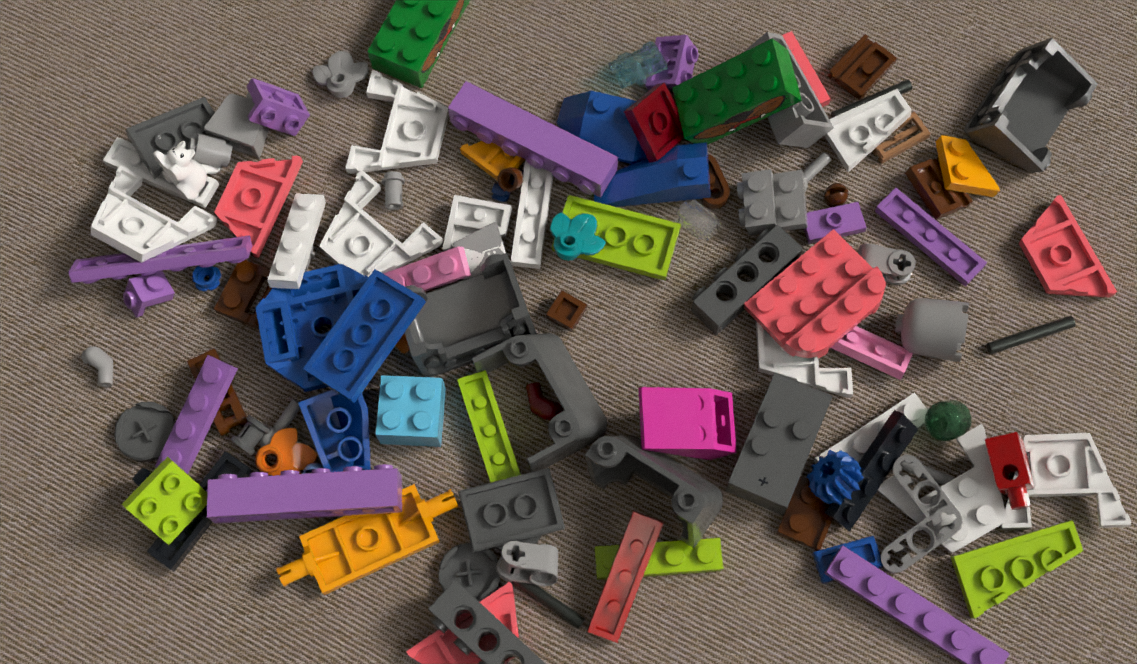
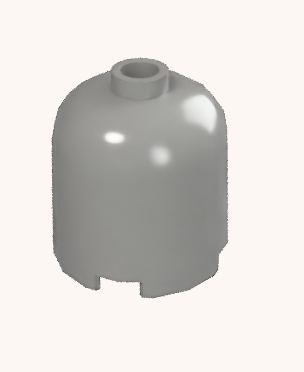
M916 298L907 304L904 315L897 314L895 332L901 333V343L910 353L960 362L962 353H958L956 350H961V344L965 342L968 314L962 312H967L969 303Z

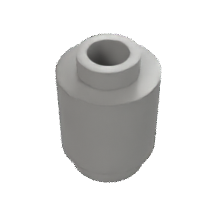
M197 134L195 139L190 138L187 150H195V155L192 159L200 164L220 168V166L227 167L229 164L232 145L226 144L225 140Z

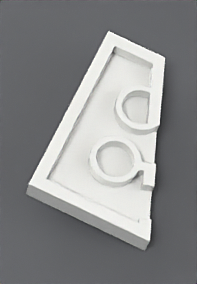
M895 89L829 119L834 129L824 136L847 172H849L911 116L912 110L898 89Z

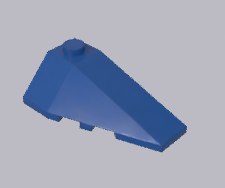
M707 142L677 145L658 161L649 163L646 158L617 170L601 198L594 195V201L614 207L711 198Z
M333 389L298 402L323 468L330 469L331 472H343V468L350 466L361 467L362 470H371L368 407L362 393L355 403Z

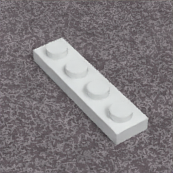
M119 137L116 138L103 159L107 166L117 170L122 165L142 176L143 182L187 200L182 196L175 184H170L162 174L154 180L132 143ZM207 176L206 184L200 190L198 197L187 201L206 208L219 186L218 181Z
M525 160L511 265L540 269L553 175L543 168L536 169Z
M295 194L267 279L270 288H300L326 204L324 195Z
M913 393L820 454V456L826 457L829 450L836 453L842 450L859 463L894 410L903 413L917 428L931 421L933 416L918 396ZM819 456L814 459L816 464L819 462Z

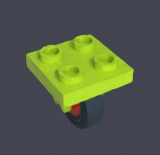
M167 456L152 473L143 467L134 475L133 480L139 487L122 503L131 514L169 545L207 505L208 492Z

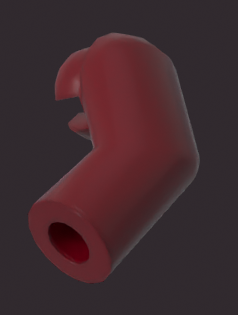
M540 383L526 385L530 410L534 415L551 421L554 416L563 412L562 406L559 403H553L543 398Z

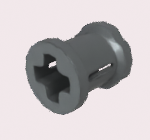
M248 415L246 417V424L237 436L231 438V441L253 455L255 446L263 435L268 434L271 430L253 416Z

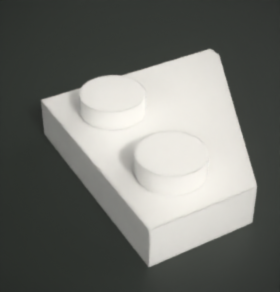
M454 195L442 248L443 251L454 248V242L494 222H497L501 237L506 236L512 211L511 205Z

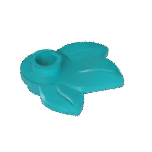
M559 213L553 218L550 231L555 238L553 247L559 258L570 261L577 258L580 254L594 255L603 249L606 241L594 235L597 228L595 216L580 214L570 219L567 215Z

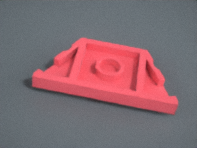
M296 155L292 156V159L280 161L270 158L262 159L259 162H238L214 211L218 219L235 237L250 235L252 242L251 254L256 258H259L303 163L300 156Z
M1062 195L1056 196L1019 242L1047 294L1108 298L1114 296L1117 290Z
M508 582L480 601V603L519 638L514 591L512 584ZM469 613L459 615L456 619V626L460 629L470 627L473 622V616ZM449 629L445 633L437 630L406 651L411 658L421 664H478L481 661L473 652L467 656L453 643L457 637ZM485 635L479 642L480 649L483 651L493 650L497 644V638L493 635ZM515 657L507 658L503 664L508 663Z

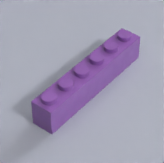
M465 81L448 107L450 122L461 131L468 130L476 134L481 141L487 144L492 142L500 146L508 155H517L525 159L532 167L536 169L543 168L551 172L556 179L562 182L569 181L577 185L585 194H594L601 198L617 171V156Z
M376 465L374 470H362L361 467L350 466L343 468V472H331L330 469L318 468L313 469L310 474H300L299 471L285 470L281 472V475L268 476L269 474L265 472H253L249 474V477L237 478V475L221 474L218 476V479L208 480L207 518L214 523L402 512V475L397 468L393 469L392 465Z

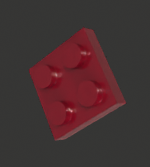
M665 82L656 84L624 111L649 163L658 161L684 138L678 108Z

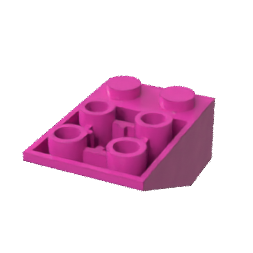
M638 388L642 450L705 460H713L737 453L731 392L711 388Z

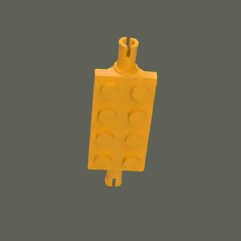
M415 484L402 489V512L342 516L300 535L299 538L304 548L302 557L282 567H277V574L281 576L279 579L284 587L307 575L315 576L322 594L326 595L439 543V538L432 525L433 518L459 506L451 489L425 501V499H421Z

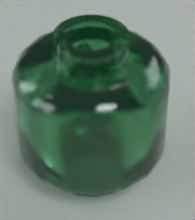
M949 399L934 403L925 414L927 431L933 438L939 441L957 439L967 433L971 427L972 417L970 411L965 404L958 400Z

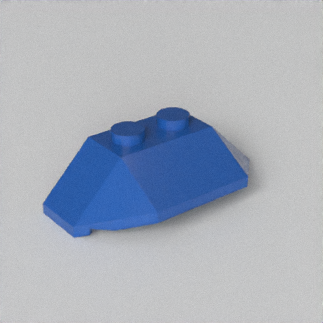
M587 91L563 99L557 120L559 128L617 156L618 161L634 164L647 158L624 113L627 108L636 102L635 100L595 91Z

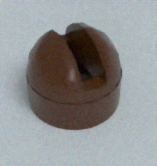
M509 167L500 171L498 184L504 191L511 192L522 185L524 177L520 170Z
M841 183L831 184L827 187L824 194V201L829 207L845 205L848 199V190Z

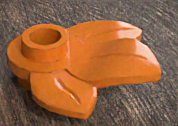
M285 428L274 434L270 444L258 450L255 462L261 472L272 476L281 475V472L285 470H295L302 474L301 470L308 464L314 463L318 454L312 447L303 443H297L298 432L296 428ZM271 453L277 457V462L274 465H269L267 462V456Z

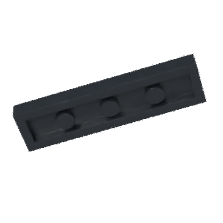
M896 410L892 412L859 461L860 472L864 477L858 482L860 490H854L851 493L852 500L844 498L841 505L833 502L825 511V514L849 532L893 468L895 461L901 456L918 431V428L903 413Z
M225 451L199 485L208 492V480L218 479V476L221 474L237 475V478L248 477L252 470ZM207 505L169 545L158 537L147 553L170 570L175 571L213 522L207 518Z

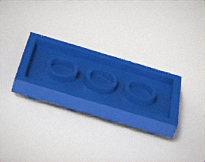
M374 269L303 370L355 403L426 301L423 297Z

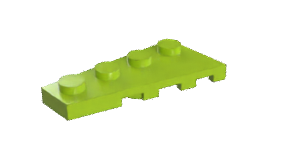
M1069 520L957 554L950 558L970 617L975 619L987 609L998 605L1009 598L1008 596L1021 588L1027 587L1040 576L1051 572L1084 550L1073 520Z

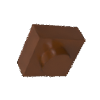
M561 290L546 313V318L573 332L587 310V304Z

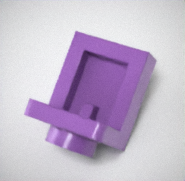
M161 270L152 275L130 278L123 293V299L127 308L132 309L135 317L143 316L145 307L172 300L175 292Z

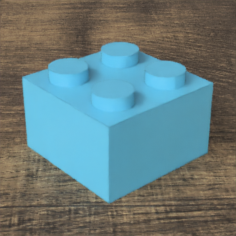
M381 375L375 434L380 444L441 447L446 395L443 378Z

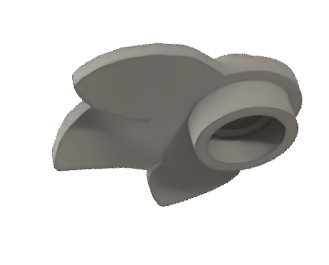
M338 51L332 54L328 60V65H317L313 68V76L317 84L327 86L329 92L338 98H345L351 95L354 91L355 83L363 80L368 74V63H354L352 56L345 51Z

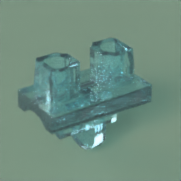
M653 41L643 44L642 48L635 52H625L617 56V60L609 63V69L616 76L622 89L636 82L639 86L646 84V78L668 69L664 57Z

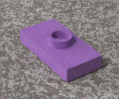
M859 202L808 212V228H804L808 244L820 241L833 229L843 237L865 232L867 227Z

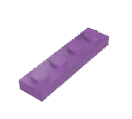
M896 187L876 207L875 212L965 287L987 264L985 260Z
M207 355L157 460L156 468L168 456L185 473H189L238 368Z

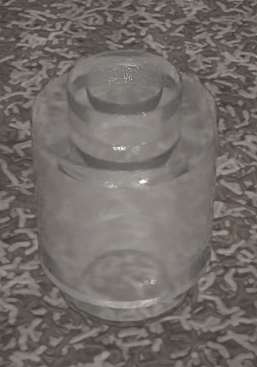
M695 199L691 202L685 201L676 212L678 216L677 223H680L684 229L698 239L702 238L705 241H709L721 225L717 220V216Z

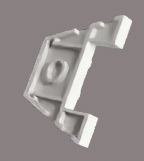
M372 70L366 91L367 97L394 103L381 150L352 145L345 168L347 173L355 174L361 169L364 172L437 164L449 117L448 107L419 92L414 93L404 88L403 84L395 80L391 81L383 77L380 72Z
M120 165L116 171L114 181L111 182L105 201H102L91 225L90 235L142 263L213 229L216 226L217 217L194 206L178 222L168 218L130 197L142 186L143 177Z
M361 169L355 177L356 182L351 191L349 190L344 198L345 202L339 214L335 215L319 247L336 264H343L369 277L374 269L383 274L395 270L440 247L444 242L443 238L423 222L401 243L368 215L362 208L381 191V187Z
M756 321L758 372L772 376L776 372L812 388L846 398L852 397L851 368H819V359L817 357L804 358L796 355L793 357Z
M982 424L956 439L973 465V468L940 487L963 518L961 529L941 544L951 553L1008 521L1002 495L996 485L985 443L987 437ZM895 475L883 481L878 492L917 524L926 518ZM936 490L920 498V501L924 504L933 503L937 498ZM945 512L940 515L942 522L937 526H934L932 521L926 524L935 532L937 540L943 537L938 532L943 527L947 526L950 529L955 527L953 521L956 519L954 513L952 515H947Z
M1090 433L1024 436L1023 442L1034 483V488L1027 490L1029 497L1095 495L1099 528L1131 526V519L1120 502V496L1110 481L1106 472L1107 468ZM1017 471L1014 473L1013 480L1018 477ZM1008 498L1005 507L1008 521L1001 525V530H1030L1032 527L1030 507L1011 510Z

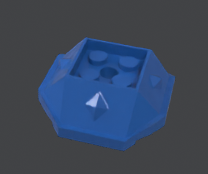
M337 264L304 272L299 289L272 288L266 298H263L255 307L266 365L305 392L328 387L304 371L303 368L330 332L320 334L318 333L319 329L324 325H331V329L369 277L343 264Z

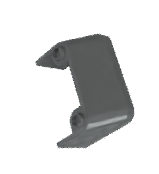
M552 333L517 335L472 358L476 373L484 370L489 373L508 362L515 366H525L537 360L565 411L554 416L548 427L549 435L554 444L527 458L530 472L545 469L594 443L597 439L603 437L607 431V419L562 340Z

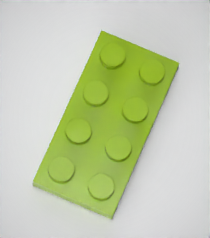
M568 195L563 214L567 215L570 219L580 214L595 216L597 228L594 235L606 241L605 246L600 252L594 255L580 254L577 258L666 281L681 229L680 223Z

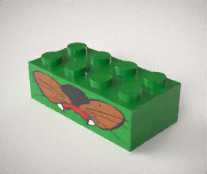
M396 0L367 51L372 69L422 89L470 0Z
M773 38L672 87L684 139L694 144L707 142V145L802 101L789 51Z

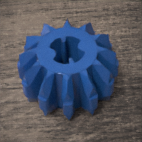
M829 450L826 457L819 455V462L810 465L813 472L807 475L810 482L809 488L823 502L829 505L833 502L841 505L844 498L852 500L851 493L854 490H860L858 482L864 478L860 472L861 467L847 452L840 450L836 453Z

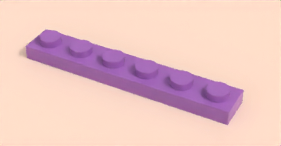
M249 235L177 245L142 263L125 253L77 259L68 273L72 283L83 282L84 284H90L104 278L112 277L114 280H119L139 273L147 276L168 269L176 272L190 266L210 267L218 262L225 261L239 263L249 258L252 242Z
M843 545L839 548L824 573L962 664H1004L1010 654Z

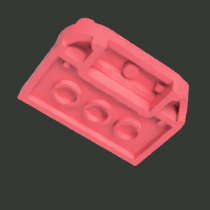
M833 229L744 303V309L789 355L793 357L796 355L804 358H820L826 355L830 347L869 314H874L878 310L884 295L886 282L877 266L872 268Z

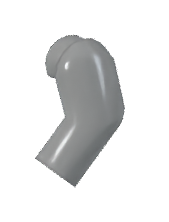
M88 347L82 352L81 359L84 364L88 363L98 369L97 385L100 387L113 386L112 358L99 347Z

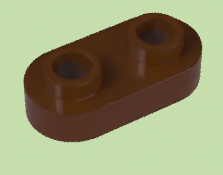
M708 154L710 192L719 194V197L716 199L703 198L701 201L708 208L718 209L727 203L730 189L717 160Z

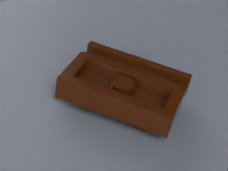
M865 34L829 71L828 77L830 79L834 78L838 81V85L858 100H861L896 63L897 57L876 41L873 43L868 39V35Z
M938 157L934 160L929 159L913 165L905 172L935 220L958 212L962 208H968L973 202L968 193L945 189Z
M800 476L776 534L819 551L832 522V519L825 514L830 505L812 493L809 488L810 482L808 478Z

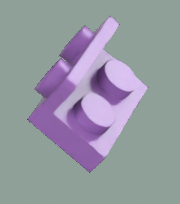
M687 35L656 37L645 84L648 90L656 84L665 82L668 90H673L672 87L693 78L694 65L698 60V49Z
M254 78L246 86L255 104L247 116L250 122L292 136L297 135L310 116L299 94Z

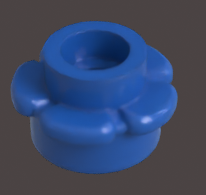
M198 265L193 271L192 281L200 291L214 290L220 284L221 271L217 267H200Z

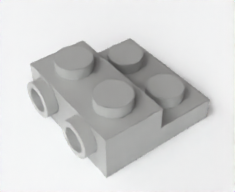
M771 169L742 173V182H737L738 197L740 200L744 199V208L739 209V221L741 226L746 227L750 236L759 235L766 229L771 231L777 224L784 231L808 228L805 183L802 170L773 174Z

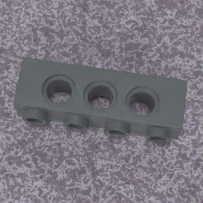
M778 224L771 231L768 229L764 230L755 240L756 244L750 250L747 248L743 249L734 259L736 263L729 269L726 267L722 268L713 278L714 283L708 288L705 286L701 287L692 297L694 301L691 312L716 336L745 310L744 303L801 256L803 248ZM767 255L773 261L770 263L762 262L759 256ZM747 274L752 280L750 282H743L738 278V275ZM726 293L731 297V300L721 301L716 295Z
M456 580L428 608L434 615L430 621L443 633L449 629L457 637L453 643L467 656L473 652L481 660L478 664H503L509 657L518 658L521 664H545ZM463 613H469L473 616L471 626L466 629H460L456 626L457 617ZM485 635H493L497 638V644L491 651H483L479 647V642Z

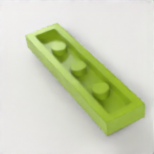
M486 370L457 379L490 482L521 475Z
M720 538L700 539L695 548L682 540L656 542L643 577L723 571ZM619 545L595 546L597 580L607 579Z

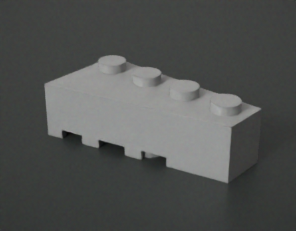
M766 32L745 51L771 38L787 48L802 100L769 116L768 120L778 144L809 148L834 129L783 36Z

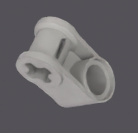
M862 244L858 249V254L872 268L876 266L879 268L886 283L894 285L905 284L910 279L916 265L913 255L905 250L885 248L875 244ZM898 265H902L903 271L898 270Z
M510 541L502 548L501 558L497 562L496 571L499 577L509 582L515 581L538 586H551L558 581V549L548 544L539 545Z

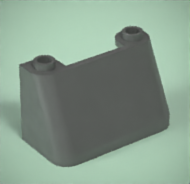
M1053 38L1019 50L1011 57L967 123L964 132L973 141L1027 172H1042L1050 165V158L1052 156V152L1045 146L1068 110L1084 107L1090 102L1092 93L1098 83Z
M507 253L502 255L495 254L486 258L481 266L482 274L427 294L422 288L414 285L406 286V288L423 297L426 301L405 331L412 358L424 376L440 375L473 363V357L514 336L536 334Z
M636 436L601 437L593 443L585 454L591 482L603 490L611 482H620L626 486L635 474L672 498V509L677 519L683 525L681 540L693 548L696 547L723 506V495L719 488L664 453L642 450L641 439Z

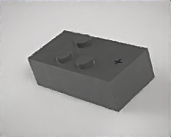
M775 372L725 491L783 516L788 508L833 396Z

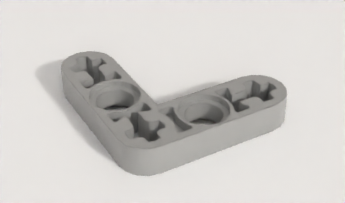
M911 455L899 457L894 463L893 472L926 518L890 543L882 551L881 562L888 571L893 573L908 569L955 535L963 524V518L954 504L923 464ZM905 461L908 464H916L913 471L919 479L923 474L927 477V480L919 482L913 490L909 487V484L915 483L908 475L902 477L900 474L903 470L901 464ZM924 486H931L937 492V498L931 504H924L919 499V491ZM945 512L947 515L954 513L956 519L953 521L955 527L953 529L947 526L943 527L938 531L943 537L937 540L935 532L926 524L932 521L933 525L937 526L942 522L940 516L942 513ZM919 530L927 531L931 536V543L925 549H919L913 543V535ZM906 539L909 548L917 553V556L912 559L910 553H907L901 558L902 566L899 567L897 564L890 565L888 563V560L891 558L889 552L893 550L898 553L905 549L901 542Z

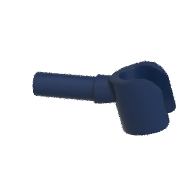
M495 182L493 185L492 198L501 202H507L511 192L504 191L498 182Z

